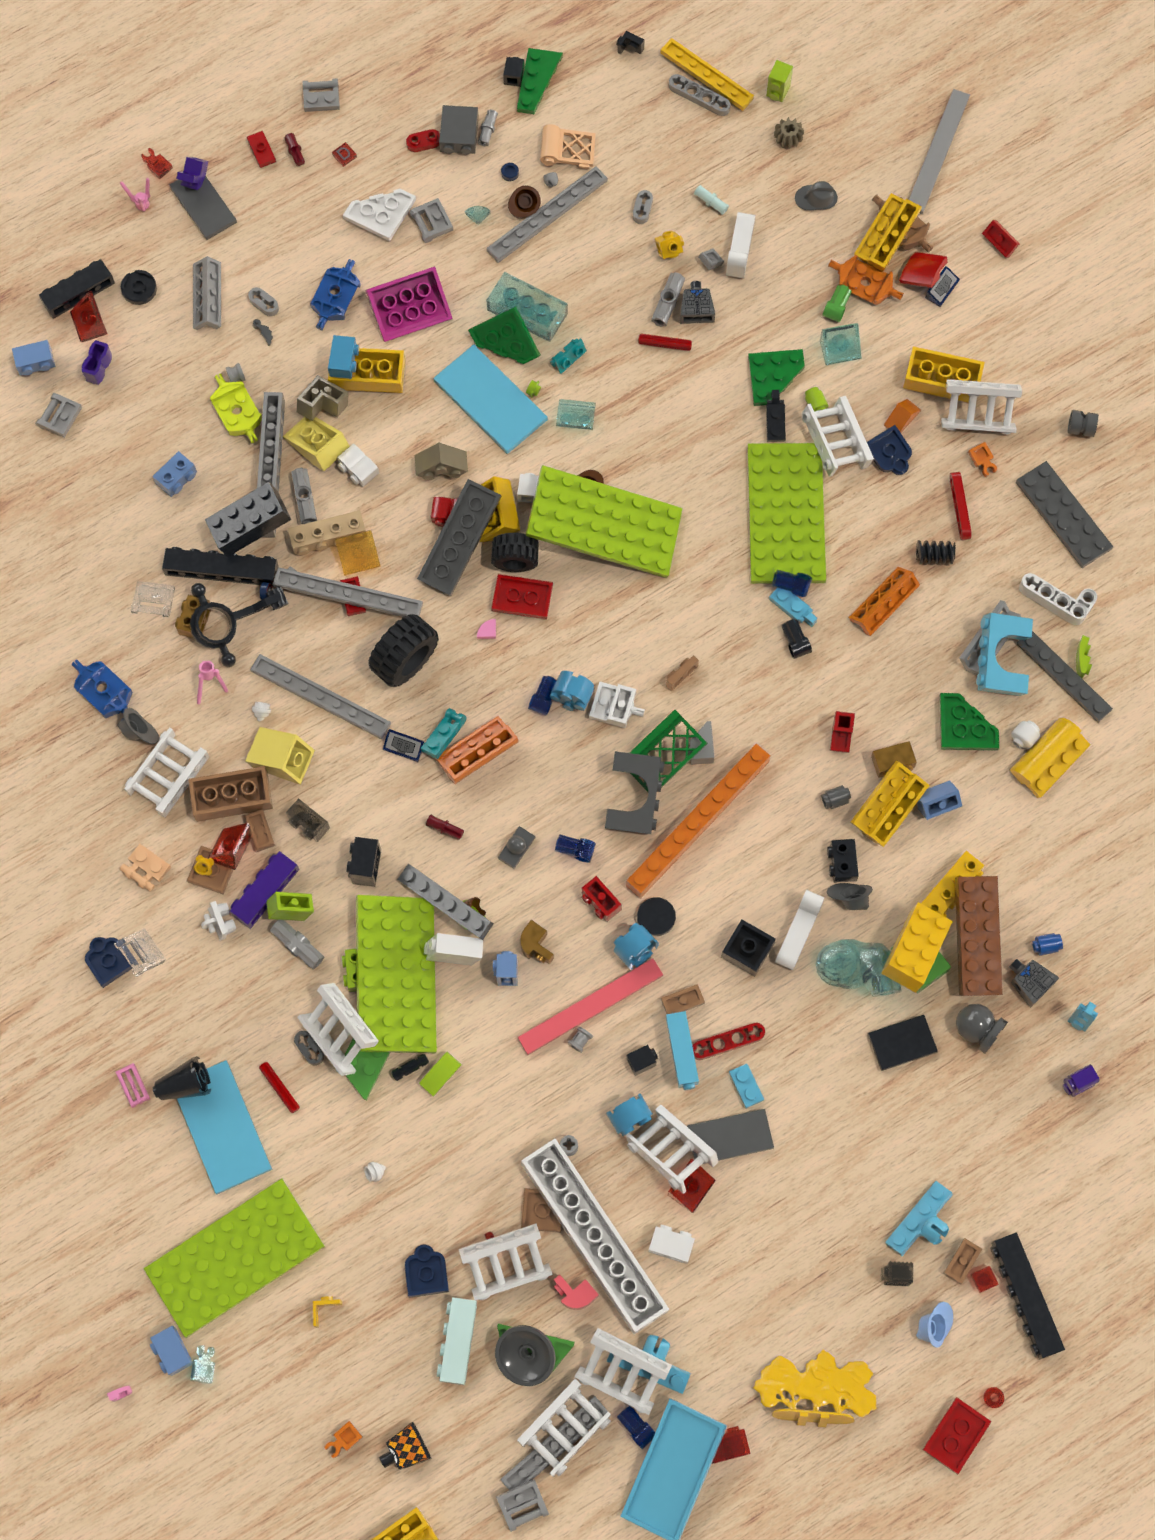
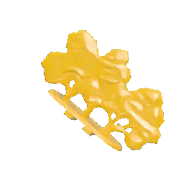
M824 1349L817 1355L816 1360H811L806 1364V1371L804 1373H800L790 1360L783 1356H777L770 1365L765 1366L761 1370V1379L756 1380L753 1389L760 1393L761 1403L765 1407L771 1408L779 1402L788 1406L789 1409L773 1411V1417L781 1420L797 1421V1425L805 1426L806 1422L818 1423V1427H826L827 1424H850L855 1420L851 1415L842 1413L846 1408L851 1409L856 1415L864 1418L871 1410H876L877 1403L876 1395L864 1387L870 1381L871 1376H873V1372L868 1368V1365L863 1361L848 1362L847 1365L839 1369L836 1367L835 1358ZM783 1391H788L792 1402H789L790 1399H785ZM777 1394L781 1396V1400L776 1398ZM795 1395H799L797 1400L794 1399ZM802 1399H809L814 1404L813 1411L797 1410L796 1404ZM844 1399L845 1405L841 1406V1400ZM833 1404L836 1413L819 1411V1407Z

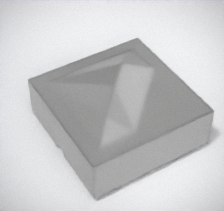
M714 248L700 253L698 257L708 270L722 266L724 260Z

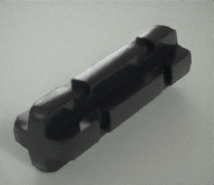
M421 1054L417 1057L418 1059H412L401 1065V1068L392 1070L391 1074L398 1081L404 1075L407 1076L420 1069V1066L427 1065L429 1063L428 1058L425 1054Z

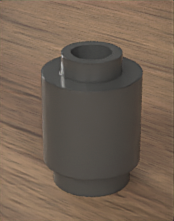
M841 785L825 791L821 798L826 809H834L848 804L851 794L848 788H844Z

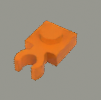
M986 442L968 451L975 466L983 467L982 474L985 477L989 475L987 468H991L994 473L997 471V466L990 462L994 456Z
M348 1421L334 1434L337 1440L327 1443L324 1448L327 1450L334 1446L336 1452L332 1455V1458H336L339 1456L342 1447L348 1451L363 1436Z

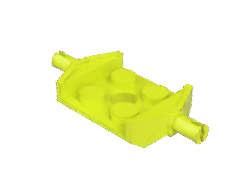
M218 374L219 377L216 375L214 378L218 382L219 387L212 394L210 400L228 433L231 436L245 434L251 443H254V440L257 442L258 438L254 433V429L260 425L262 415L252 401L243 381L225 382L222 374ZM235 408L242 409L240 414L232 413Z

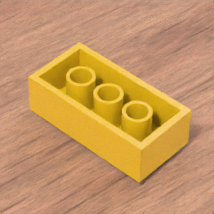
M913 346L903 388L951 399V394L946 391V379L981 382L985 362ZM961 393L958 396V401L969 403L970 396Z
M359 348V355L355 356L357 363L356 372L352 373V379L330 377L328 372V381L344 390L403 393L405 372L404 350Z
M918 902L909 912L881 974L916 993L925 983L953 921Z

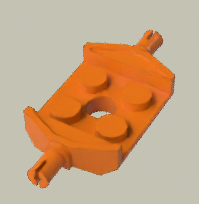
M857 255L847 260L844 264L831 260L828 267L838 271L839 285L847 286L852 291L851 294L875 305L881 304L890 296L901 300L904 293L893 288L892 271L889 274L858 260ZM867 280L870 282V285L863 286L861 281Z

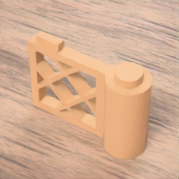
M553 124L545 125L542 131L540 161L546 166L564 163L579 165L578 168L589 169V167H593L596 133L560 129ZM564 135L571 136L574 141L568 144L563 137ZM589 138L591 143L585 146L580 140ZM576 143L582 148L577 153L571 148ZM568 150L573 156L564 158L562 153ZM586 152L590 160H582L579 155Z

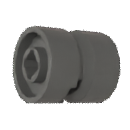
M1072 410L1068 424V433L1075 435L1082 433L1083 436L1094 437L1099 415L1090 412L1085 415L1083 411Z

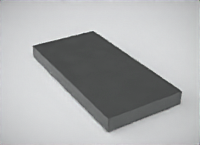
M206 176L198 190L181 186L182 180L179 179L169 184L171 190L206 240L237 223L236 218Z
M765 1109L687 1125L693 1133L716 1152L718 1161L774 1149ZM692 1151L695 1160L698 1156L696 1152Z

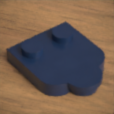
M896 425L867 442L874 462L881 471H892L896 475H903L907 472L909 468L908 460L912 455V449Z
M103 937L94 938L90 943V950L85 955L86 964L102 988L136 966L120 941L114 937L107 939Z
M423 1244L415 1249L414 1255L409 1256L405 1261L408 1297L413 1298L449 1292L444 1256L439 1252H434L433 1248L429 1245Z

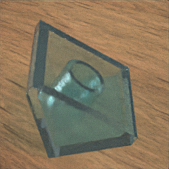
M858 323L822 329L820 344L826 365L862 359Z

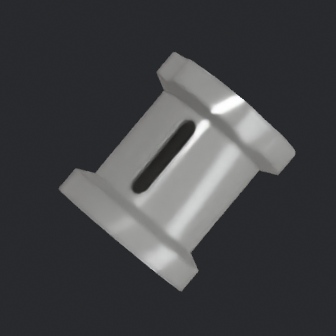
M579 1026L577 1028L578 1032L572 1040L568 1041V1044L582 1053L583 1047L589 1039L593 1038V1035Z
M564 1136L560 1141V1146L567 1156L576 1154L578 1142L573 1136ZM568 1141L575 1145L571 1147V1150H567V1147L564 1146L567 1145Z

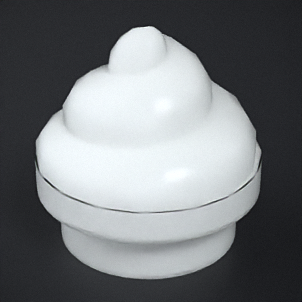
M255 702V705L252 706V712L259 722L271 713V709H269L270 704Z
M377 1162L368 1163V1166L364 1167L367 1180L369 1182L381 1180L386 1167Z

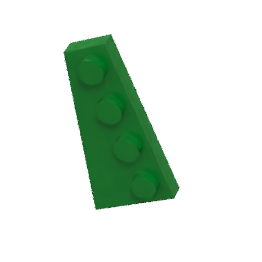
M528 48L517 112L535 114L546 88H548L559 62L563 58L562 52Z

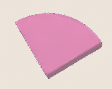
M496 619L488 620L480 626L477 632V639H496Z
M125 1386L111 1391L107 1395L109 1400L115 1402L132 1394L130 1386Z

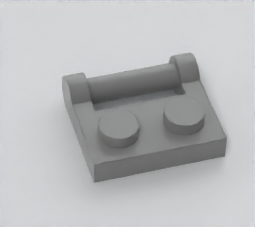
M338 78L332 79V81H303L305 112L340 110ZM333 88V91L309 92V89Z
M439 198L410 210V215L415 219L425 243L453 231V226ZM421 214H426L433 230L428 231Z
M53 393L49 405L35 424L41 429H46L65 438L82 406L77 402ZM57 404H61L50 423L47 422Z
M535 1479L496 1496L510 1532L535 1518L549 1515ZM538 1503L539 1508L512 1519L511 1514Z

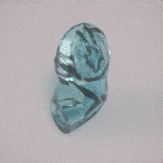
M842 939L823 947L817 955L815 963L817 973L828 985L844 989H856L864 986L873 997L892 995L902 991L899 983L881 974L891 953L882 943H864L855 939Z

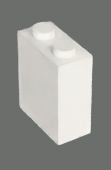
M437 933L428 940V943H425L424 954H427L426 960L472 966L482 959L483 940L480 938Z

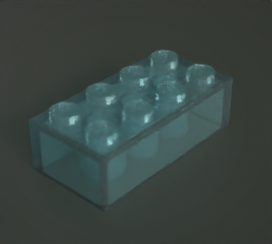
M506 272L503 273L486 300L487 310L495 315L516 306L528 331L551 342L568 314V303Z

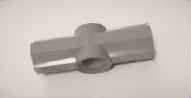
M670 273L665 288L661 292L660 300L652 317V322L657 326H666L673 309L676 307V301L685 282V277L679 273Z
M296 468L291 473L301 524L315 522L317 517L307 468ZM303 494L308 495L306 498H300Z
M277 920L270 929L294 956L301 958L310 968L315 969L325 958L310 944V941L302 933L296 932L285 920Z

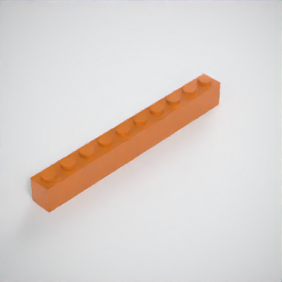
M756 743L626 880V887L641 899L764 769L770 761V755Z

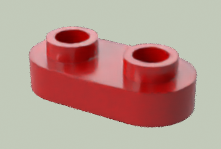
M435 129L410 134L406 139L407 148L411 152H421L437 148L439 146L440 133Z

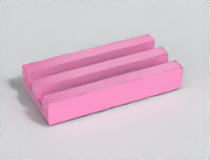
M134 1063L116 1071L132 1108L142 1104L144 1101L150 1100ZM132 1069L144 1097L140 1096L129 1070ZM124 1072L137 1098V1100L133 1101V1098L122 1076V1073Z

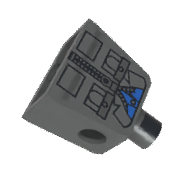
M692 281L690 283L691 289H685L683 293L680 324L715 323V309L710 289L701 288L700 281Z
M1016 959L1009 966L1017 974L1011 983L1030 1008L1059 979L1057 975L1034 960H1031L1027 966H1024Z

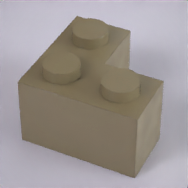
M318 375L297 398V413L311 421L322 409L338 418L348 406V391Z
M437 443L415 455L416 476L422 477L425 480H433L440 474L448 475L450 478H459L462 474L468 472L467 451Z

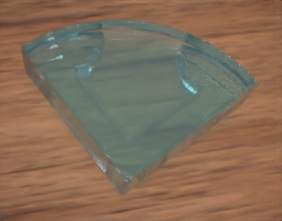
M473 206L468 208L465 214L479 225L490 214V210L483 206Z

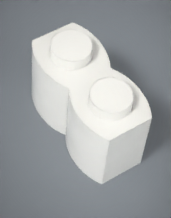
M354 443L337 457L339 463L337 465L344 473H349L351 475L350 479L356 485L360 484L364 487L379 474V469L375 463Z

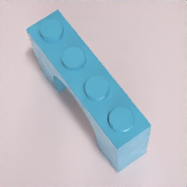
M996 613L983 615L980 623L982 636L979 640V646L981 647L980 656L978 657L979 674L976 678L978 691L1014 696L1028 694L1029 675L1005 671L996 660L995 650L1002 638L1018 640L1032 638L1033 619Z

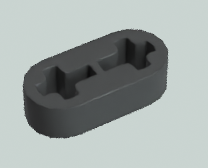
M299 1031L294 1037L296 1046L309 1064L313 1066L321 1064L324 1059L321 1048L307 1031ZM301 1036L305 1038L307 1036L309 1037L307 1038V1042L309 1044L308 1047H306L304 1043L299 1044V1042L301 1041ZM312 1049L315 1053L319 1052V1059L316 1061L315 1059L310 1060L312 1055L309 1050Z

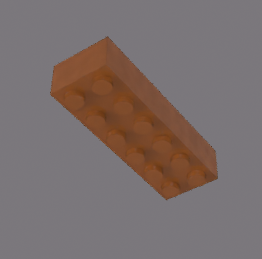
M998 876L956 877L955 903L959 996L1003 995Z

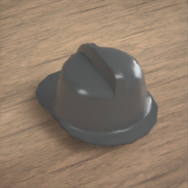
M818 181L813 185L803 186L795 194L796 204L804 210L830 209L835 206L838 199L834 188L825 181Z
M126 708L124 710L123 718L117 726L126 738L135 741L142 739L149 744H156L159 741L156 729L133 708Z
M838 883L830 886L827 889V894L833 899L841 900L848 910H867L869 908V895L873 889L869 885Z

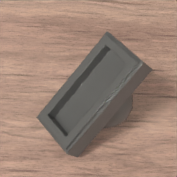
M519 826L508 840L498 859L515 869L536 837Z

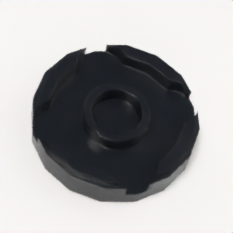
M135 270L131 274H126L120 286L126 301L135 305L148 303L157 292V284L154 277L144 270Z
M660 897L645 900L637 912L638 924L643 925L653 936L667 934L673 928L676 921V912L673 905Z

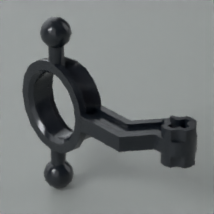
M195 583L191 587V593L194 597L198 598L201 606L196 608L191 615L189 625L191 634L196 642L203 647L211 649L220 648L223 655L221 658L222 664L226 667H232L236 663V657L229 652L226 645L235 636L236 621L270 606L273 610L280 609L288 605V601L282 587H277L266 593L267 598L232 612L224 604L208 603L205 597V586L201 583ZM216 609L226 615L230 627L229 633L225 638L211 640L203 635L199 628V618L205 610Z

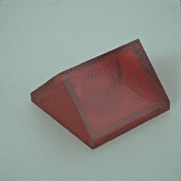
M89 291L70 311L80 342H86L108 334L94 295Z
M245 823L224 828L208 858H212L216 864L236 870L251 840L250 824Z
M690 1159V1161H689L688 1164L685 1166V1168H686L690 1163H692L694 1160H693V1159ZM699 1166L684 1180L686 1188L684 1194L680 1190H674L671 1187L667 1196L688 1211L694 1213L716 1180Z

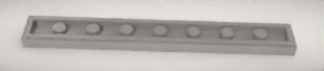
M955 89L952 91L909 198L910 201L922 206L920 214H923L970 94Z
M595 166L539 208L535 214L527 217L487 247V252L497 263L501 262L606 183L608 178Z
M279 567L273 582L274 587H282V589L401 617L408 616L409 614L420 616L423 601Z
M259 654L250 669L254 674L381 740L391 725L390 721Z

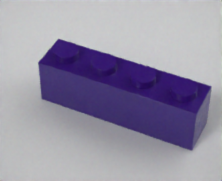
M280 851L277 854H273L268 860L266 868L261 869L257 873L256 880L252 885L248 884L242 897L232 903L230 907L232 916L251 929L267 910V900L275 892H282L300 870L298 865Z

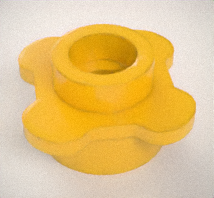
M202 855L196 856V864L193 867L194 871L200 875H211L214 860L212 858H204Z

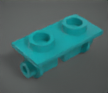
M577 338L575 340L572 339L563 348L564 353L560 351L551 358V365L553 367L557 366L560 374L587 351L581 338L579 340Z

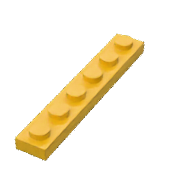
M671 38L661 48L660 54L719 95L727 98L730 103L743 111L754 99L752 93Z

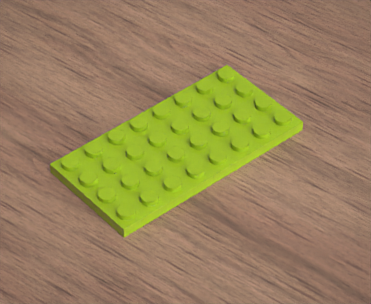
M748 443L751 584L826 583L822 460L815 444Z
M542 465L526 536L667 578L670 573L683 508Z
M356 896L357 1013L379 1041L375 1047L364 1048L359 1052L433 1054L437 1052L435 961L426 960L427 954H424L425 943H428V940L434 936V905L424 898Z
M281 1178L143 1269L184 1337L188 1338L325 1246Z

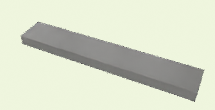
M596 1396L589 1401L603 1416L608 1412ZM583 1407L573 1415L587 1430L597 1423ZM567 1421L557 1429L571 1444L581 1437ZM551 1435L541 1443L555 1458H558L566 1451ZM534 1449L500 1480L508 1490H511L533 1480L550 1464Z

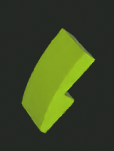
M1084 635L1079 641L1076 653V671L1082 679L1085 674L1089 675L1092 664H1089L1091 657L1087 656L1091 647L1088 644L1090 638Z
M446 1052L419 1084L434 1097L462 1064L449 1052Z

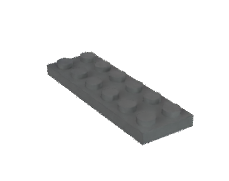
M1047 461L1016 480V484L1081 568H1084L1113 549L1114 546Z
M468 479L417 579L452 596L502 496Z

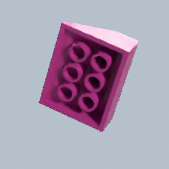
M435 266L365 290L384 342L453 319Z

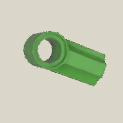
M837 285L831 300L825 306L822 316L840 322L852 291L845 285Z

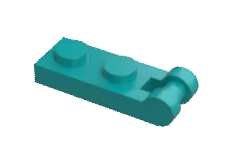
M451 708L447 709L444 718L421 747L422 752L439 759L465 724L466 715L462 713L457 714Z

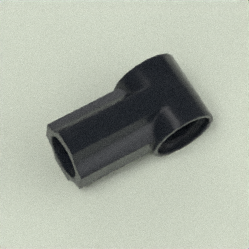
M792 619L782 624L793 659L812 653L811 644L808 638L804 636L797 619Z

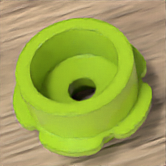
M532 380L526 390V394L530 395L531 398L533 395L537 396L540 392L541 386H539V381L535 382Z

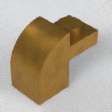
M533 920L529 921L521 934L520 941L523 954L528 959L535 954L534 957L543 964L546 962L550 965L554 959V954L540 945L547 936V930Z

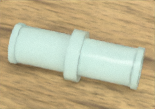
M701 185L694 192V195L706 202L708 207H713L722 215L729 208V205L717 198L715 193L712 194Z

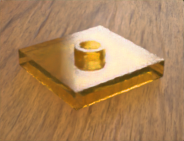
M371 530L335 539L344 576L381 567Z

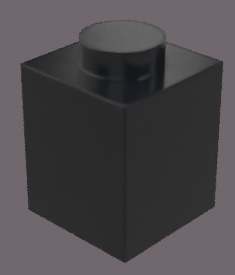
M519 57L506 58L503 73L504 85L521 87L525 68L524 59Z
M646 1045L627 1054L626 1059L636 1076L655 1067L658 1056L654 1048L650 1049Z

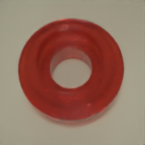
M997 1387L988 1388L983 1396L985 1404L990 1408H999L1005 1399L1003 1392ZM992 1394H996L998 1396V1400L996 1402L991 1400Z

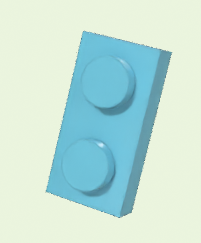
M748 1064L729 1071L746 1109L764 1101V1097Z

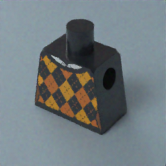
M414 1422L407 1425L387 1441L386 1445L389 1452L379 1457L384 1468L396 1463L399 1470L432 1459Z

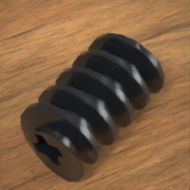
M917 540L916 560L918 558L921 564H923L924 559H927L928 564L931 563L932 559L935 560V564H938L940 559L945 564L947 559H949L950 564L953 565L956 552L955 542L952 546L950 541H947L946 545H944L943 541H939L937 546L936 541H932L929 545L928 540H925L922 545L921 541Z

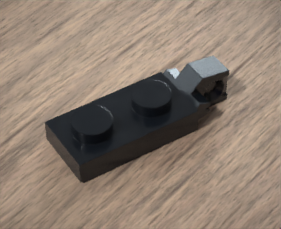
M772 390L771 400H767L766 404L767 442L786 441L784 400H780L779 390Z

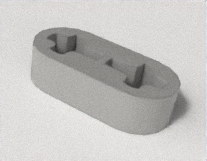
M642 190L637 195L633 210V220L638 224H644L649 219L653 204V195L650 191ZM647 197L645 204H642V199ZM643 210L642 217H638L640 211Z
M257 287L249 291L250 303L267 316H275L278 313V303L272 296ZM254 295H260L261 300L259 298L254 299ZM266 304H268L269 306L273 305L274 308L267 309Z

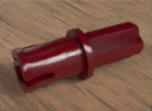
M286 134L284 140L288 146V153L292 155L296 166L304 165L305 160L301 153L302 148L297 143L295 134Z
M432 814L429 815L426 821V826L440 831L442 835L447 834L460 840L464 834L463 829L450 824L448 820H441Z

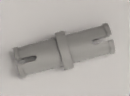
M487 110L485 121L481 125L482 131L478 140V144L481 146H489L491 134L495 131L494 124L498 116L495 110Z

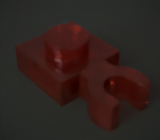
M148 148L150 156L146 157L144 154H141L142 160L148 163V169L159 179L173 169L172 164L161 154L155 156L151 148Z

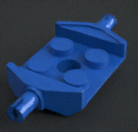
M348 259L345 268L331 267L326 270L310 303L311 308L320 316L319 322L316 325L317 329L323 330L328 320L345 319V312L357 288L361 286L360 280L351 272L355 264L354 260ZM335 288L340 290L336 295L330 293Z
M78 660L72 663V666L79 671L74 684L75 690L87 699L104 718L123 713L128 708V703L133 693L132 690L102 661L94 662L87 667L83 666ZM100 684H106L107 688L105 691L100 692L97 690Z

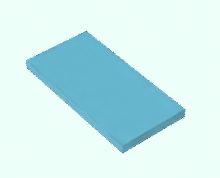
M472 345L433 378L434 382L506 454L510 453L548 420V417L475 345Z
M227 1060L207 1068L211 1081L210 1084H207L208 1089H211L210 1094L177 1099L216 1194H220L272 1170Z
M669 1399L620 1517L666 1540H680L727 1425L676 1400Z

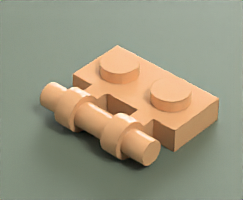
M139 844L128 858L133 865L128 867L126 864H123L120 870L125 873L124 876L128 879L132 878L142 889L146 888L151 892L155 887L151 880L154 878L160 882L171 866ZM141 869L147 874L142 877L137 871Z

